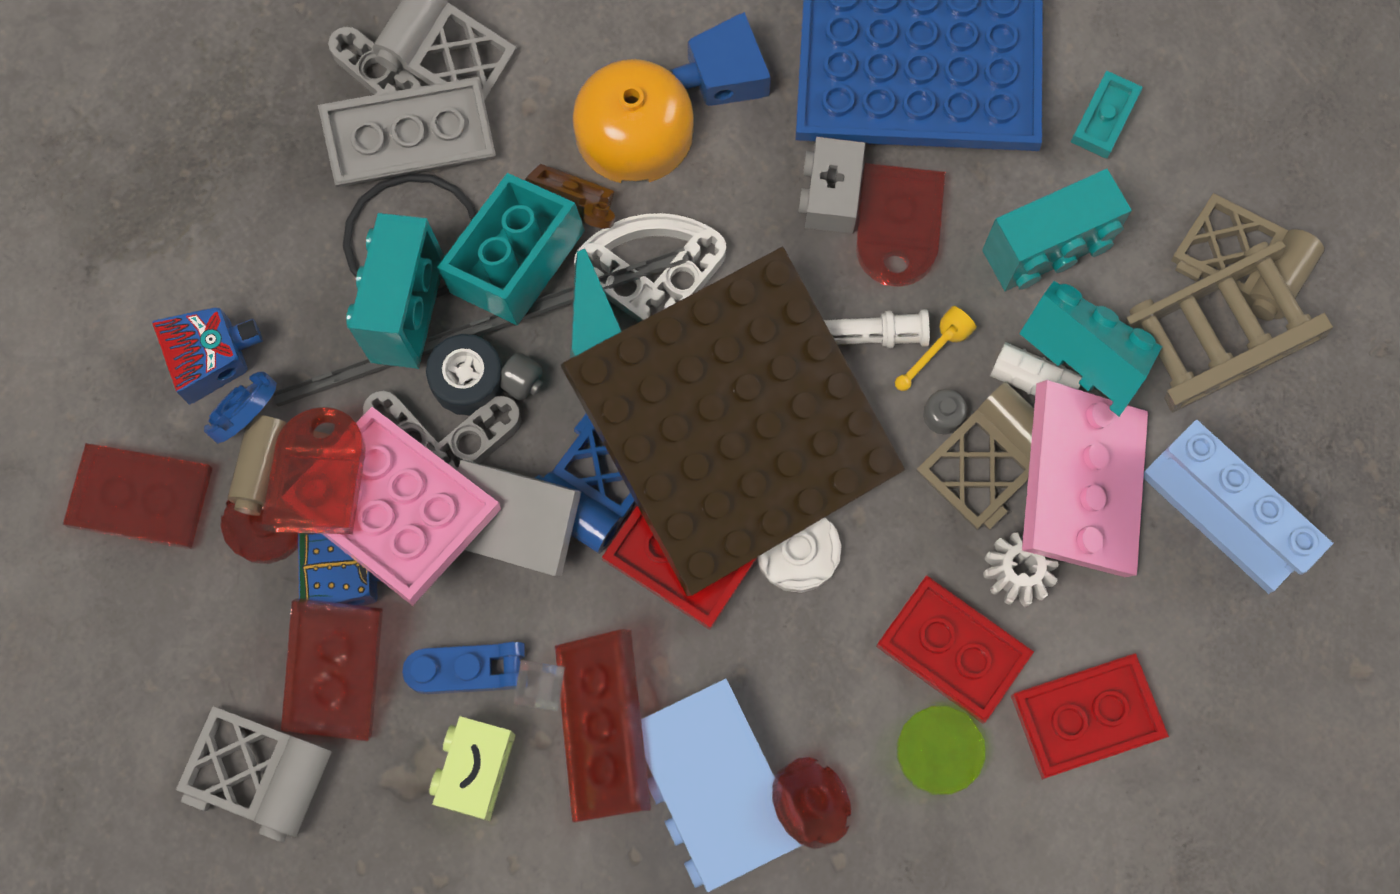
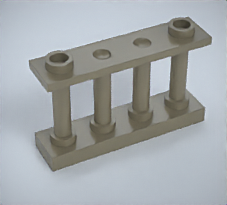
M1282 240L1270 246L1267 241L1259 243L1244 253V259L1156 303L1149 299L1130 309L1131 315L1126 317L1125 324L1133 329L1143 327L1145 331L1155 338L1156 343L1163 346L1158 356L1172 379L1169 383L1171 389L1167 390L1164 398L1172 413L1326 338L1332 330L1333 326L1325 312L1314 318H1311L1310 314L1304 315L1274 264V261L1281 258L1286 248ZM1256 270L1259 271L1288 321V324L1285 326L1288 331L1274 338L1270 333H1264L1235 282ZM1218 289L1221 291L1250 342L1246 345L1249 350L1233 357L1231 352H1225L1196 301ZM1180 308L1211 361L1208 363L1210 369L1197 376L1192 371L1187 372L1158 320Z

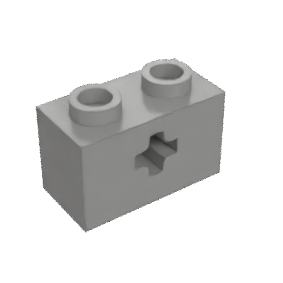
M816 137L814 152L806 151L803 175L811 176L810 189H801L799 213H806L805 228L853 234L857 217L865 148L864 142ZM827 182L834 183V188H828Z

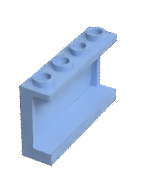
M1197 419L1144 471L1143 479L1268 594L1275 591L1292 572L1296 571L1298 574L1306 573L1333 544Z
M727 679L630 725L634 736L626 740L637 764L644 760L648 764L653 776L645 781L656 805L665 801L672 818L664 822L675 846L684 842L691 859L684 862V865L695 888L704 884L708 893L806 844Z

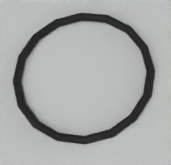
M407 174L380 181L358 199L346 220L343 249L350 271L356 277L359 269L351 248L354 222L364 205L383 189L405 182L432 183L452 192L467 208L471 221L477 214L474 204L456 185L434 175ZM446 284L438 288L436 298L449 292Z

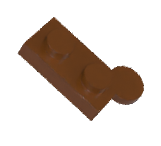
M539 164L526 177L525 181L575 202L580 217L588 225L602 229L611 228L614 225L616 216L610 210L614 195L613 190L543 164Z

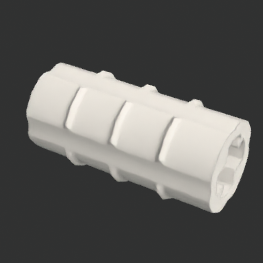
M1007 342L1004 343L990 374L991 377L1007 382L1009 385L1033 395L1036 394L1037 383L1049 380L1079 389V381L1083 377L1065 368L1064 365L1057 366L1055 363L1046 360L1045 357L1041 358L1027 352L1026 349H1020Z

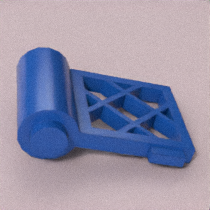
M586 413L574 428V432L579 436L553 471L544 477L539 474L535 479L581 491L571 536L600 554L611 542L621 522L636 502L630 491L621 506L605 496L603 483L621 481L623 479L619 472L601 475L597 456L609 453L605 446L595 447L593 434L596 430ZM589 441L590 449L582 450ZM592 457L595 476L578 479L566 471L574 460ZM591 485H597L598 491L592 488Z

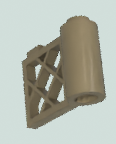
M1213 193L1173 255L1172 262L1178 264L1175 271L1197 282L1200 277L1206 278L1226 268L1225 265L1244 259V253L1250 249L1245 233L1258 230L1273 238L1269 246L1280 240L1285 244L1286 248L1281 258L1274 261V264L1296 299L1323 255L1325 247L1311 233L1298 229L1288 231ZM1216 209L1230 216L1234 227L1213 231L1209 220L1213 210ZM1204 228L1205 233L1199 234L1201 229ZM1237 235L1242 252L1221 256L1216 240ZM1209 242L1214 258L1199 261L1186 253L1191 245ZM1258 270L1250 273L1245 284L1238 280L1235 281L1256 317L1266 321L1285 317Z
M1004 382L916 470L976 530L982 525L990 530L1008 512L1002 505L1028 481L1034 408L1007 382ZM975 425L989 436V452H964V436ZM959 441V452H948ZM994 442L1004 452H995ZM940 459H959V482H941L930 469ZM964 459H989V482H964ZM995 459H1013L1024 472L1014 482H995ZM949 488H959V498ZM964 488H989L990 505L978 517L965 505ZM995 488H1006L995 499Z
M256 415L245 426L227 499L235 503L234 510L244 514L260 515L261 509H272L297 515L282 501L285 486L299 477L303 478L322 457L303 467L293 453L296 439L315 442L324 456L328 452L325 445L334 446L342 437L292 426L285 421L270 416ZM292 462L297 471L288 476L290 464Z

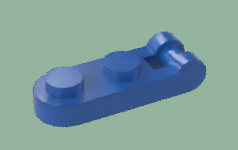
M507 642L494 645L416 650L407 657L403 664V678L411 689L421 694L526 688V674L521 673V658L525 657V643ZM492 660H503L504 674L492 675Z

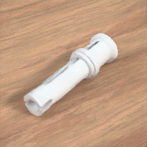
M921 309L919 314L894 315L892 311H885V313H881V318L824 320L837 345L882 343V347L893 348L895 344L920 343L922 347L929 346L930 328L927 309Z

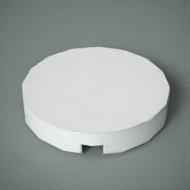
M824 517L758 556L757 561L761 572L770 583L784 591L803 593L818 589L832 577L840 562L841 542L837 529Z

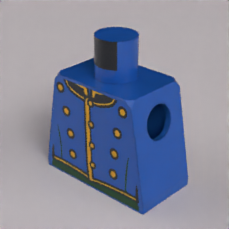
M298 529L300 612L309 618H314L377 602V581L381 580L318 530Z

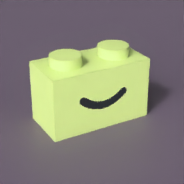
M459 716L457 726L450 725L445 736L443 751L448 752L444 768L443 770L437 768L432 778L429 791L430 795L435 796L432 805L490 821L515 734L508 729Z

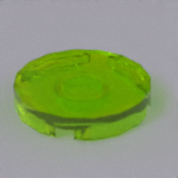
M931 706L915 713L902 726L896 742L897 761L903 776L915 788L931 795H951L966 789L980 775L985 762V741L981 732L973 723L974 721L966 713L950 706Z

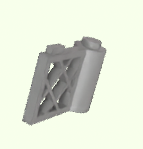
M401 0L372 46L376 53L375 59L384 68L394 72L397 69L407 70L429 85L445 83L446 81L444 80L446 79L457 81V77L477 74V77L480 79L484 100L516 49V46L448 3L447 0ZM449 18L464 27L467 40L447 43L443 27ZM473 33L479 36V38H474ZM438 36L440 45L432 46ZM490 43L504 52L497 63L482 65L477 45ZM469 47L475 67L455 70L450 50ZM443 52L448 72L433 74L420 64L426 55ZM492 71L486 81L484 72Z
M213 706L176 790L184 793L180 801L205 812L208 811L210 804L261 824L259 834L284 843L287 835L297 836L332 751ZM221 720L233 723L239 741L219 750L214 736ZM244 728L254 731L255 733L247 736ZM264 737L277 740L278 742L271 758L257 765L250 744ZM242 749L249 769L228 778L222 758ZM213 762L220 783L206 790L194 787L193 784L200 768ZM265 771L263 777L261 778L260 773ZM252 777L256 793L250 807L247 808L237 804L232 786ZM223 791L226 799L215 794Z

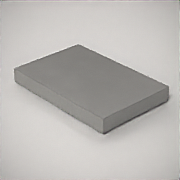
M460 460L458 472L498 501L501 507L496 516L464 550L552 576H562L581 491L473 461Z

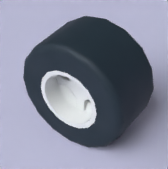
M458 334L448 337L435 346L427 360L426 377L429 387L442 407L454 414L471 416L494 397L501 396L503 389L500 388L503 366L498 352L488 341L477 335Z

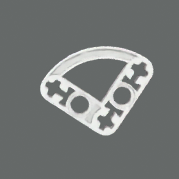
M663 213L642 214L614 222L611 228L601 229L590 237L578 251L585 248L590 260L600 257L602 269L607 273H611V271L614 272L630 266L610 251L625 242L650 236H667L688 241L684 246L685 251L679 252L671 263L682 260L686 253L691 261L672 268H666L654 283L645 276L640 277V279L634 281L637 289L632 295L627 297L617 295L613 288L604 289V293L610 302L637 322H641L650 317V305L658 307L665 300V292L662 289H665L671 296L664 306L665 309L676 303L674 299L680 301L705 286L725 260L726 243L719 232L699 221L684 216ZM712 243L715 245L716 255L714 256L710 253L705 255L700 261V269L704 270L701 272L695 265V262L701 255L700 245L708 247ZM577 252L575 254L574 264L576 262ZM594 267L597 277L604 275L603 272ZM684 271L690 273L695 280L693 285L685 290L675 288L671 283V279L677 272ZM608 276L605 284L600 282L601 286L605 287L613 284L614 276Z

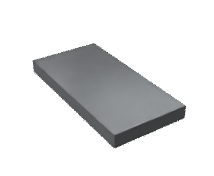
M479 77L318 105L335 187L494 159L496 157Z

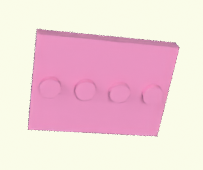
M1049 380L1037 383L1022 551L1122 577L1137 576L1148 411L1127 405L1119 417L1109 409L1113 403L1110 399Z
M373 407L282 498L287 507L412 606L501 510L498 501Z

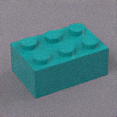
M1107 168L995 218L982 251L1004 291L1016 286L1023 290L1037 283L1042 278L1041 275L1053 269L1056 273H1061L1074 266L1078 262L1077 259L1090 253L1092 257L1108 251L1114 246L1113 241L1115 237L1124 230L1123 224L1132 210Z
M506 173L437 268L451 294L518 326L582 236L585 229L575 202Z
M378 213L374 228H370L367 233L366 249L368 253L365 265L360 266L357 272L356 286L358 292L355 303L350 304L347 310V328L351 331L370 363L419 369L441 278L437 267L445 256L427 218Z

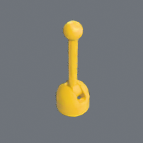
M952 306L943 315L939 325L942 336L905 375H899L895 379V387L899 391H907L911 387V380L947 341L962 342L977 328L975 322L963 310Z

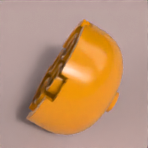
M627 59L610 63L591 75L577 95L573 109V128L578 150L585 162L595 172L609 180L621 183V180L640 181L648 179L649 182L658 180L679 166L692 144L694 117L689 95L683 84L673 73L656 63L640 59Z

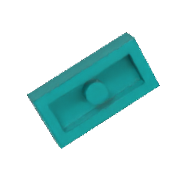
M1106 70L1072 137L1071 143L1107 159L1143 87Z

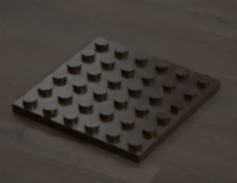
M783 246L560 365L687 596L694 595L905 470Z

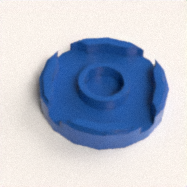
M262 371L249 376V380L253 382L247 388H244L242 385L235 387L212 411L208 420L212 426L209 424L205 425L204 432L217 444L225 442L236 435L270 400L276 390L277 383L267 373Z

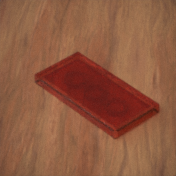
M619 629L556 645L555 652L572 823L650 811L651 804L631 630Z

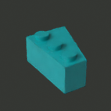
M1053 281L1019 334L1057 366H1061L1065 361L1083 376L1079 381L1081 386L1087 391H1091L1095 386L1113 401L1109 409L1120 417L1147 378L1163 346L1156 343L1155 338L1147 331L1140 328L1133 329L1121 322L1118 315L1111 309L1104 306H1095L1082 298V294L1073 286Z

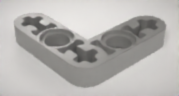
M353 27L338 28L329 37V50L335 62L374 95L396 91L392 86L394 81L401 90L421 87L416 77L407 70L397 69L394 72L387 69L382 77L376 79L366 76L368 67L378 62L375 59L376 53L372 47L374 43ZM344 43L349 46L354 44L357 53L361 56L359 60L350 50L345 49L342 51L341 45Z
M379 391L371 394L365 400L363 406L364 415L371 407L375 409L378 405L382 404L387 408L392 405L389 410L394 419L399 423L397 426L406 433L411 431L419 433L422 437L421 444L446 463L450 460L445 453L448 449L452 450L458 461L469 460L481 463L516 433L522 421L519 408L512 399L505 396L494 397L438 443L401 401L390 392ZM499 409L504 413L511 410L508 413L510 422L506 425L501 421L494 424L490 428L494 437L488 440L484 430L478 424L483 421L487 429L495 421L494 411ZM467 434H474L481 438L480 449L474 454H463L458 449L460 439ZM452 460L449 465L458 471L459 467H456Z

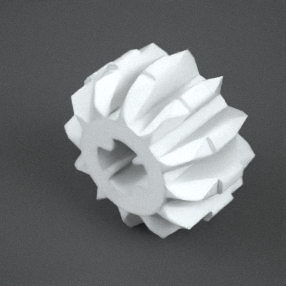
M1014 532L1010 536L1009 543L999 538L994 543L997 552H988L986 554L985 561L994 567L986 569L983 575L986 579H997L998 581L990 589L992 594L999 593L1003 588L1007 591L1004 598L1006 604H1012L1018 594L1022 606L1026 607L1032 603L1033 596L1040 601L1048 596L1045 587H1053L1057 583V578L1049 572L1055 570L1059 564L1057 560L1045 559V556L1022 551V537L1019 532ZM1024 563L1029 570L1018 576L1013 571V568Z

